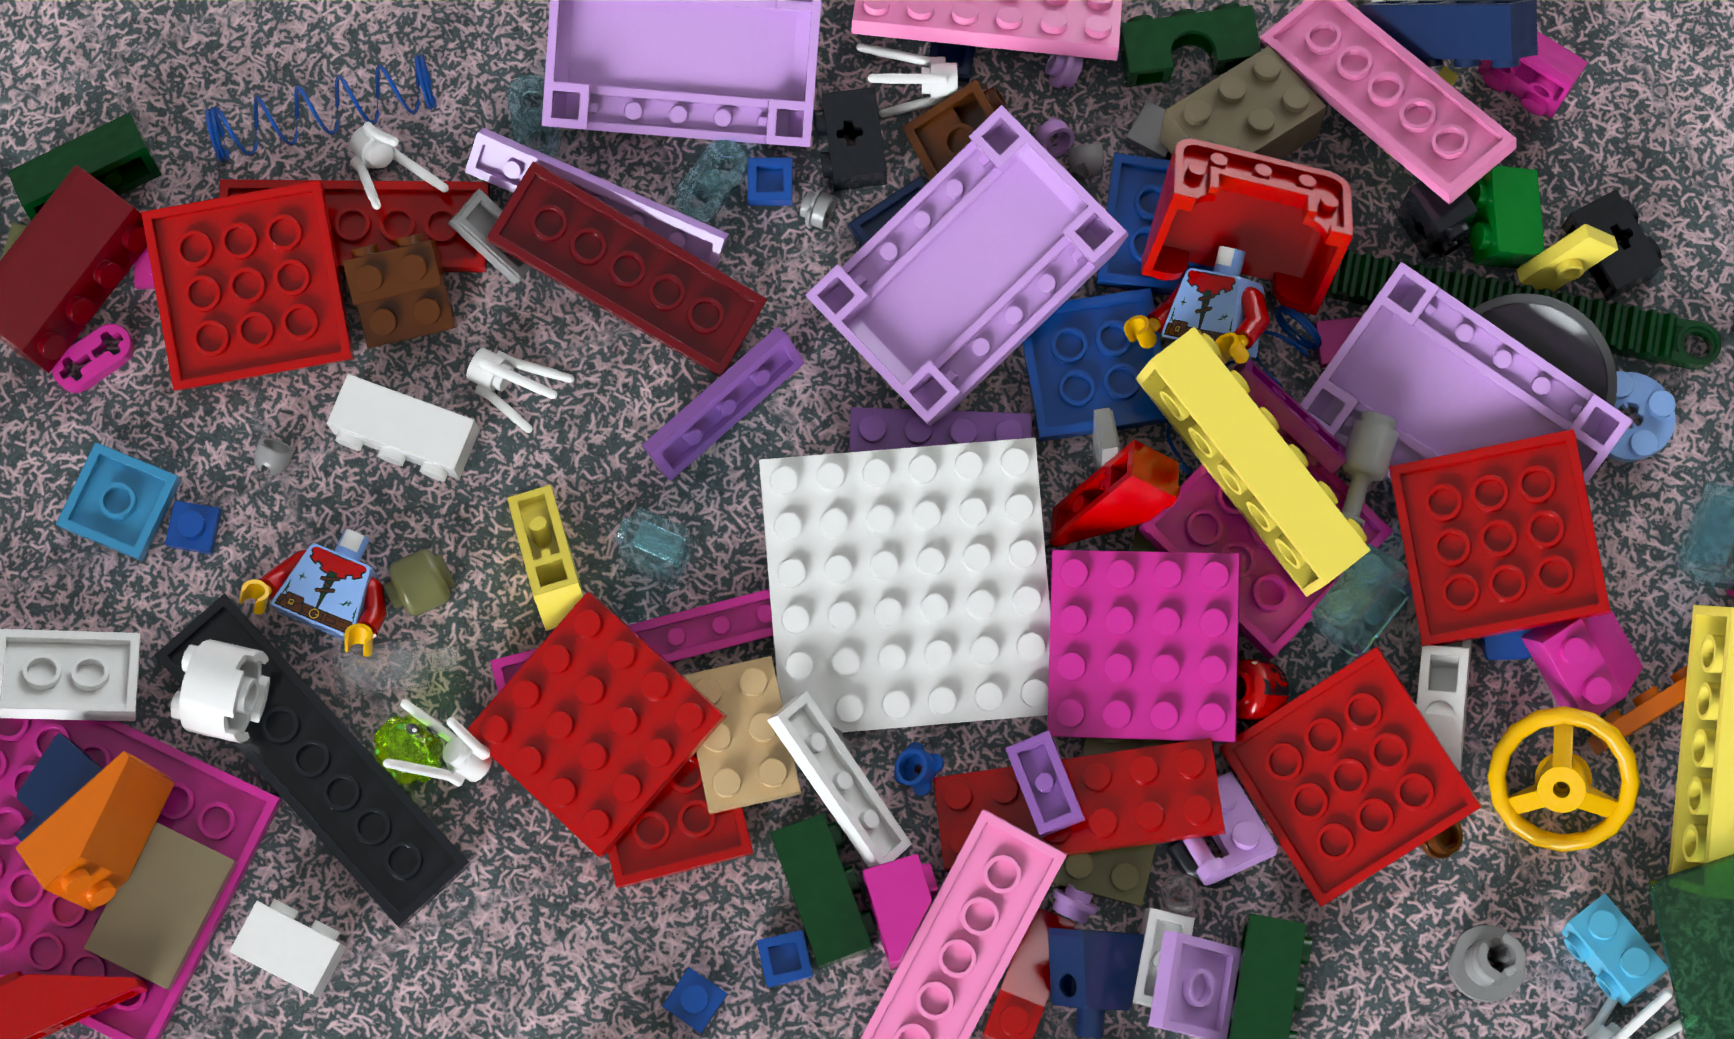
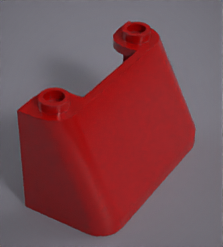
M1183 139L1176 144L1168 166L1143 253L1141 274L1164 281L1179 279L1184 275L1188 261L1214 267L1219 246L1230 247L1246 252L1241 274L1272 281L1274 297L1281 305L1286 308H1293L1299 312L1317 315L1353 237L1352 193L1350 185L1338 174L1327 170L1203 140Z

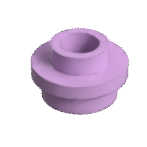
M1051 54L1045 67V73L1049 75V85L1055 88H1060L1061 86L1071 88L1082 70L1083 57Z
M1067 884L1065 890L1055 888L1052 896L1056 900L1052 909L1072 920L1086 924L1090 914L1095 915L1098 910V906L1091 902L1094 895L1074 888V885Z

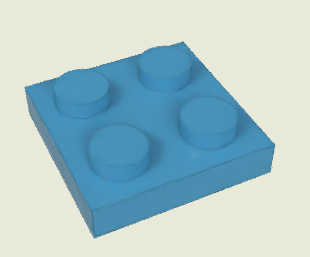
M95 442L56 525L70 533L143 562L182 480L178 475Z

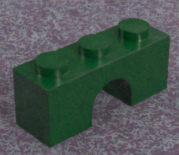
M1226 3L1217 6L1212 11L1196 13L1194 9H1183L1172 13L1169 17L1153 19L1150 15H1139L1130 18L1126 23H1121L1119 47L1126 87L1170 82L1174 68L1172 53L1182 46H1196L1204 50L1211 60L1213 75L1224 74L1261 51L1253 5L1240 7L1237 3Z

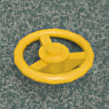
M1567 706L1536 710L1510 725L1493 748L1487 774L1492 805L1508 829L1533 846L1561 853L1592 849L1616 835L1635 810L1641 783L1636 755L1619 729L1593 712ZM1554 726L1553 753L1547 755L1538 764L1535 772V784L1509 795L1506 775L1511 755L1524 738L1541 728ZM1574 727L1586 729L1603 740L1617 759L1621 778L1618 799L1592 786V772L1589 765L1582 757L1573 753ZM1544 807L1557 813H1567L1578 808L1606 818L1586 831L1558 834L1539 829L1523 818L1521 813Z

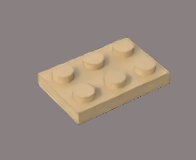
M772 656L683 675L727 716L696 751L709 813H718L801 794L794 758L767 721L783 707Z

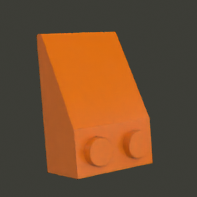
M123 751L15 848L43 889L93 912L97 907L109 902L114 897L116 890L129 879L175 782L165 773Z

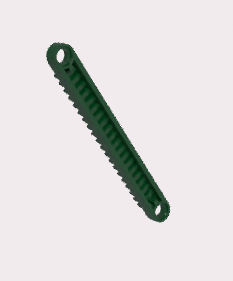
M1350 249L1346 250L1325 295L1326 298L1370 306L1400 262H1403L1470 309L1491 299L1511 294H1538L1563 301L1579 310L1594 323L1614 355L1690 370H1700L1708 367L1721 350V338L1711 325L1680 318L1675 313L1660 314L1655 309L1644 311L1639 306L1624 307L1619 302L1608 304L1604 299L1588 300L1583 295L1573 297L1568 292L1553 293L1548 288L1537 290L1532 285L1517 286L1512 281L1502 283L1496 278L1481 279L1477 274L1466 276L1461 271L1446 272L1441 267L1431 269L1421 263L1410 265L1406 260L1395 262L1390 257L1375 258L1370 253L1359 255ZM1686 337H1701L1707 344L1708 351L1706 356H1691L1685 349L1684 341Z

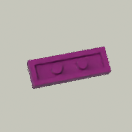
M1249 358L1245 363L1237 364L1234 367V370L1247 382L1250 388L1248 393L1250 398L1260 408L1265 407L1274 416L1279 425L1277 432L1281 436L1287 437L1290 435L1302 446L1300 451L1310 464L1316 468H1320L1323 465L1333 474L1346 462V447L1255 362Z

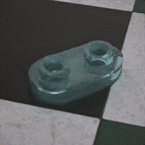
M537 75L520 76L511 83L507 92L515 141L554 158L560 150L561 138L559 128L542 126L545 80ZM529 95H535L539 98V102L533 107H527L523 104L524 99ZM534 137H545L547 139L546 144L541 148L532 147L531 141Z
M720 140L714 142L705 150L677 188L676 201L680 213L701 222H707L718 214L747 173V157L740 145L730 140ZM724 160L730 161L734 165L733 169L726 173L717 169V165ZM696 195H703L708 199L707 203L702 207L693 206L691 200Z

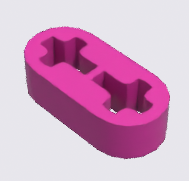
M105 324L67 349L53 367V377L68 392L81 393L88 390L125 365L132 358L134 341L122 326ZM112 336L116 341L123 338L118 344L121 350L118 354L113 355L110 351H106L95 357L106 349L107 346L104 342L106 338ZM90 359L92 360L80 369L82 377L79 380L75 381L71 376L64 379L69 373L66 367L69 363L74 362L80 366Z

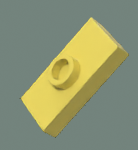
M1583 224L1516 269L1519 282L1524 285H1532L1537 290L1548 288L1554 292L1569 281L1580 278L1586 270L1616 252L1618 246L1615 236L1590 225Z

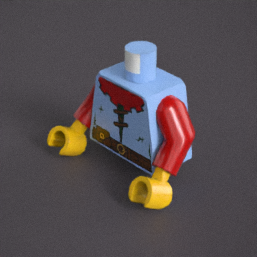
M1219 246L1213 271L1189 268L1175 290L1147 317L1136 315L1126 321L1124 332L1129 342L1138 340L1141 347L1151 348L1157 342L1155 332H1162V337L1175 341L1195 327L1201 335L1206 333L1215 341L1221 352L1219 358L1224 364L1228 363L1231 356L1238 364L1245 363L1249 357L1256 358L1259 337L1269 326L1270 318L1262 284L1240 277L1246 252Z
M344 529L335 551L313 543L307 550H299L273 567L259 580L252 579L246 581L241 587L239 597L240 604H243L245 600L250 598L256 599L253 613L257 615L263 614L268 600L273 599L270 605L278 613L344 640L345 652L348 653L353 645L363 644V656L365 657L372 655L373 639L378 634L387 616L383 585L377 580L378 575L373 568L360 562L370 539L350 529Z

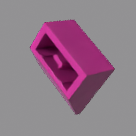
M1537 31L1538 55L1520 58V66L1492 68V60H1482L1477 72L1483 75V80L1489 87L1499 92L1509 91L1521 99V105L1530 113L1538 116L1545 114L1550 118L1554 116L1588 64L1587 61Z

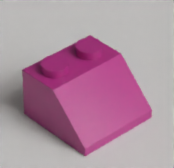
M1612 610L1611 614L1579 618L1573 621L1536 627L1521 637L1560 707L1567 706L1599 715L1626 697L1643 669L1639 658Z
M918 853L863 870V882L890 970L899 967L931 907V897L937 895L936 890H938L931 864L929 862L921 865Z

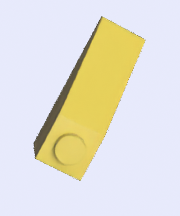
M550 484L507 498L533 597L546 631L555 629L584 596Z

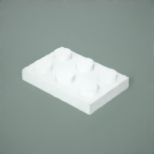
M0 629V718L135 721L141 644L140 633Z

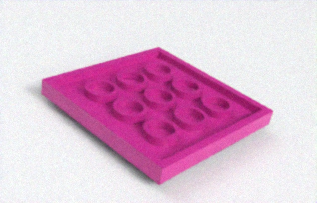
M1290 435L1287 437L1281 436L1288 446L1294 444L1299 449L1302 447ZM1308 462L1309 465L1306 469L1317 483L1323 481L1331 488L1338 500L1336 507L1342 512L1349 487L1335 473L1331 474L1323 465L1320 468H1316ZM1202 464L1180 485V493L1176 502L1170 508H1165L1153 519L1143 523L1137 529L1159 552L1240 553L1239 631L1268 660L1276 656L1393 533V530L1364 502L1359 518L1365 520V525L1361 528L1367 536L1365 543L1371 551L1330 583L1306 597Z
M1052 550L1047 731H1050L1052 737L1175 741L1212 738L1213 742H1236L1240 553Z

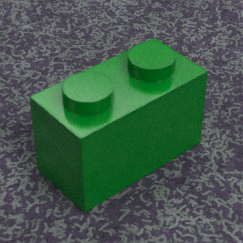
M1496 165L1466 190V193L1478 209L1470 223L1471 230L1469 234L1470 245L1473 248L1474 265L1519 268L1545 250L1537 170Z

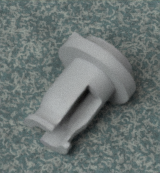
M1491 925L1476 926L1462 933L1456 939L1448 960L1449 974L1455 986L1467 997L1480 1002H1494L1511 995L1520 986L1526 969L1525 950L1519 940L1506 930ZM1488 952L1493 954L1492 962L1498 965L1497 970L1490 965V961L1487 958Z

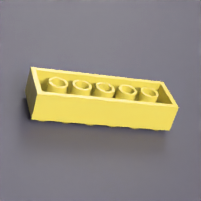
M1193 327L1150 359L1135 379L1297 586L1308 597L1330 583L1371 551L1365 543L1367 536L1355 520L1351 518L1347 520L1336 507L1338 500L1331 488L1323 481L1317 483L1306 469L1309 464L1300 449L1294 444L1288 446L1277 432L1279 425L1274 416L1265 407L1258 408L1248 395L1250 388L1245 379L1237 371H1229L1219 358L1221 352L1215 341L1206 333L1201 335Z
M1693 605L1667 885L1704 896L1734 898V607Z

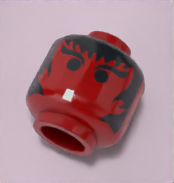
M1238 660L1237 718L1262 720L1286 705L1289 697V683L1286 674L1278 665L1264 660Z

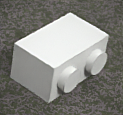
M273 899L269 907L256 901L229 952L320 998L347 948L336 941L340 932L317 920L314 921L311 928L296 921L295 918L299 911L276 899Z

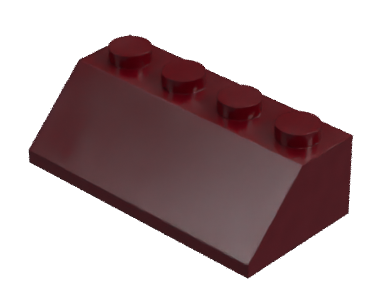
M77 165L74 166L0 260V340L17 354L47 373H50L147 248L141 213Z

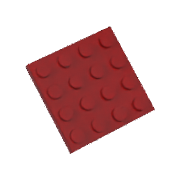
M315 180L141 212L173 391H182L355 359L323 181Z
M1574 429L1389 466L1422 646L1446 645L1573 621L1579 618L1611 614Z
M587 592L467 730L481 744L489 748V755L590 850L598 857H604L727 716L593 593Z
M1379 647L1370 650L1236 736V742H1226L1219 747L1320 907L1482 807Z

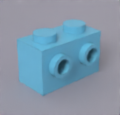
M1605 893L1569 920L1562 931V934L1565 936L1564 943L1568 950L1577 960L1586 962L1596 974L1595 979L1603 992L1612 1000L1617 999L1623 1008L1656 983L1669 969Z

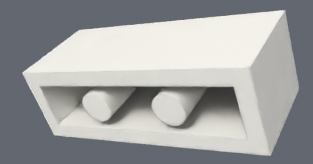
M350 374L346 376L327 421V425L333 434L337 435L335 441L339 444L357 451H361L363 445L379 450L377 455L379 458L398 466H403L405 460L421 466L420 472L443 482L446 480L447 475L460 479L480 431L474 419Z

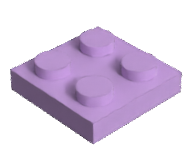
M1164 931L1148 1026L1202 1039H1227L1241 948L1180 932Z

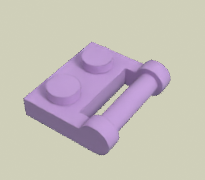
M1232 771L1218 777L1226 834L1212 836L1224 857L1215 858L1203 837L1183 840L1199 867L1196 873L1203 885L1214 884L1274 857L1277 853L1278 847Z

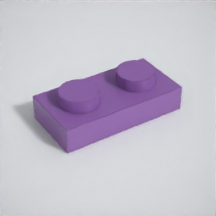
M1049 730L1005 748L1041 838L1085 821Z

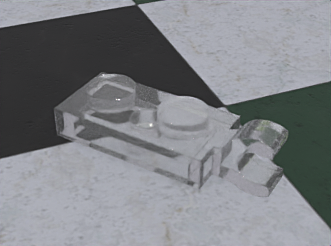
M424 639L373 645V652L370 657L363 656V647L350 648L348 653L345 652V649L332 651L335 692L338 698L431 687L429 674L461 670L460 651H456V647H444L427 652V643Z

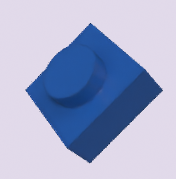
M748 158V206H793L792 158Z
M175 500L165 545L169 548L212 555L222 510L217 507Z
M803 930L756 940L767 988L813 978Z
M688 967L662 1007L702 1034L728 994Z

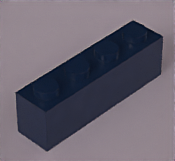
M1383 0L1359 5L1361 13L1428 67L1443 65V59H1453L1454 67H1475L1481 65V60H1492V68H1510L1520 66V58L1538 55L1537 0Z

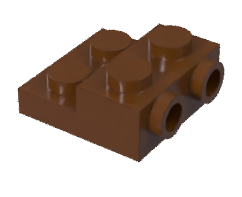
M974 80L902 127L931 180L971 142L969 136L1001 105L1008 109L1006 101L995 86L988 89L985 84Z
M422 233L395 239L397 246L395 249L380 252L378 243L351 249L353 259L342 261L353 305H357L367 348L457 327L436 239L424 242Z

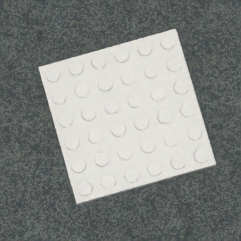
M1035 438L759 460L776 677L783 707L797 695L808 691L830 725L839 729L842 733L1048 715L1051 611Z

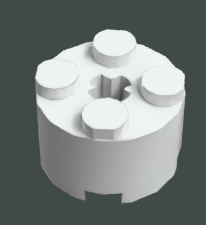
M211 639L203 641L199 646L190 644L182 658V670L185 672L181 691H177L172 699L170 707L171 717L180 720L182 727L189 732L236 743L247 741L250 737L245 730L250 721L259 723L267 701L270 677L261 675V664H266L269 661L268 656L260 650Z

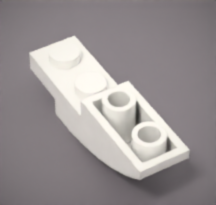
M1472 640L1440 646H1422L1417 693V707L1460 773Z

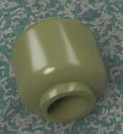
M427 549L419 550L393 562L389 567L391 581L384 584L394 609L403 606L407 613L412 616L422 615L446 604L451 598L450 589L456 587L442 554L434 556Z

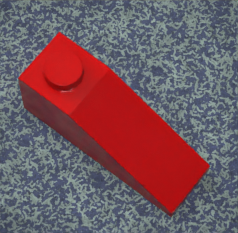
M1134 439L1053 507L1050 544L1060 547L1150 521L1165 508H1170L1179 496V462Z
M1038 908L1011 959L981 1038L1033 1039L1051 992L1049 927L1074 929L1076 922Z
M22 971L7 974L0 978V1039H42L149 990L146 981L135 977L23 975Z

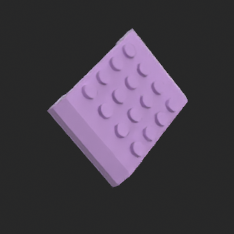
M550 0L542 126L810 148L822 0Z
M1002 105L969 136L971 142L842 267L838 264L834 266L805 295L929 426L949 414L1093 276L1117 252L1128 237L1127 231Z
M1400 262L1300 404L1344 447L1347 446L1355 420L1360 419L1362 411L1381 413L1397 420L1395 431L1399 435L1389 466L1574 429L1586 485L1633 422L1631 418L1403 262ZM1388 469L1386 476H1388L1391 479L1390 471Z

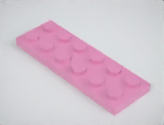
M855 0L851 34L1117 61L1122 0Z
M1304 0L1260 36L1262 49L1270 45L1310 89L1449 205L1516 149V137L1347 0Z
M983 809L860 1039H969L1067 853Z

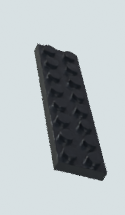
M224 593L154 656L181 686L185 672L182 670V658L190 644L199 646L203 641L211 639L260 650L268 656L269 661L266 664H261V675L270 677L269 691L262 717L259 723L249 722L245 730L250 737L247 741L232 743L399 928H402L471 865L470 862Z

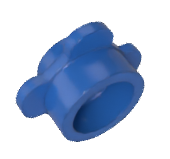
M919 742L910 743L895 762V781L898 784L912 787L917 796H927L932 791L931 783L934 777L943 770L944 760L939 754H930L925 751L923 744ZM921 765L922 770L920 773H917L916 768Z

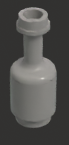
M1362 411L1360 419L1354 421L1345 450L1346 462L1342 465V470L1351 476V482L1341 513L1347 520L1351 518L1361 527H1364L1365 520L1359 517L1368 487L1371 482H1380L1385 479L1399 435L1395 431L1397 420L1372 411Z

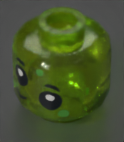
M400 715L394 716L386 721L375 734L374 758L400 784H412L418 780L425 783L433 777L386 768L383 765L385 759L402 760L437 768L442 766V762L439 760L443 753L442 740L430 728L413 716H405L403 718Z

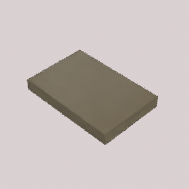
M156 822L129 879L116 890L114 897L105 906L84 949L171 991L238 862Z

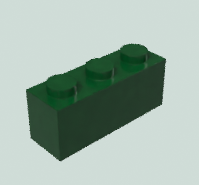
M130 112L7 171L21 206L31 221L75 165L88 172L118 196L162 175L144 136Z
M821 813L770 832L819 970L871 951L872 944L870 939L878 936L869 910L860 912L855 901L854 894L860 893L861 888L852 865L843 868L837 851L845 848L836 821L827 824L824 814Z
M1252 913L1245 917L1227 1039H1297V1031L1290 1030L1293 1011H1301L1304 999L1305 984L1298 983L1300 964L1308 965L1311 954L1312 937L1305 936L1307 924Z

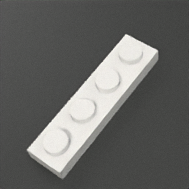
M808 691L794 697L767 720L869 868L894 861L912 845Z

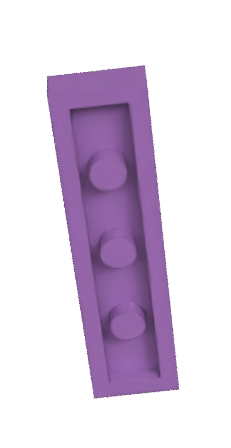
M776 327L642 444L644 450L667 479L672 481L805 363L788 335L779 327Z
M851 407L849 452L1032 438V413L951 411L929 426L913 409Z

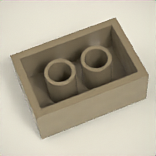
M1269 45L1167 108L1164 112L1159 141L1171 154H1173L1179 141L1190 138L1282 160L1318 137L1327 106Z

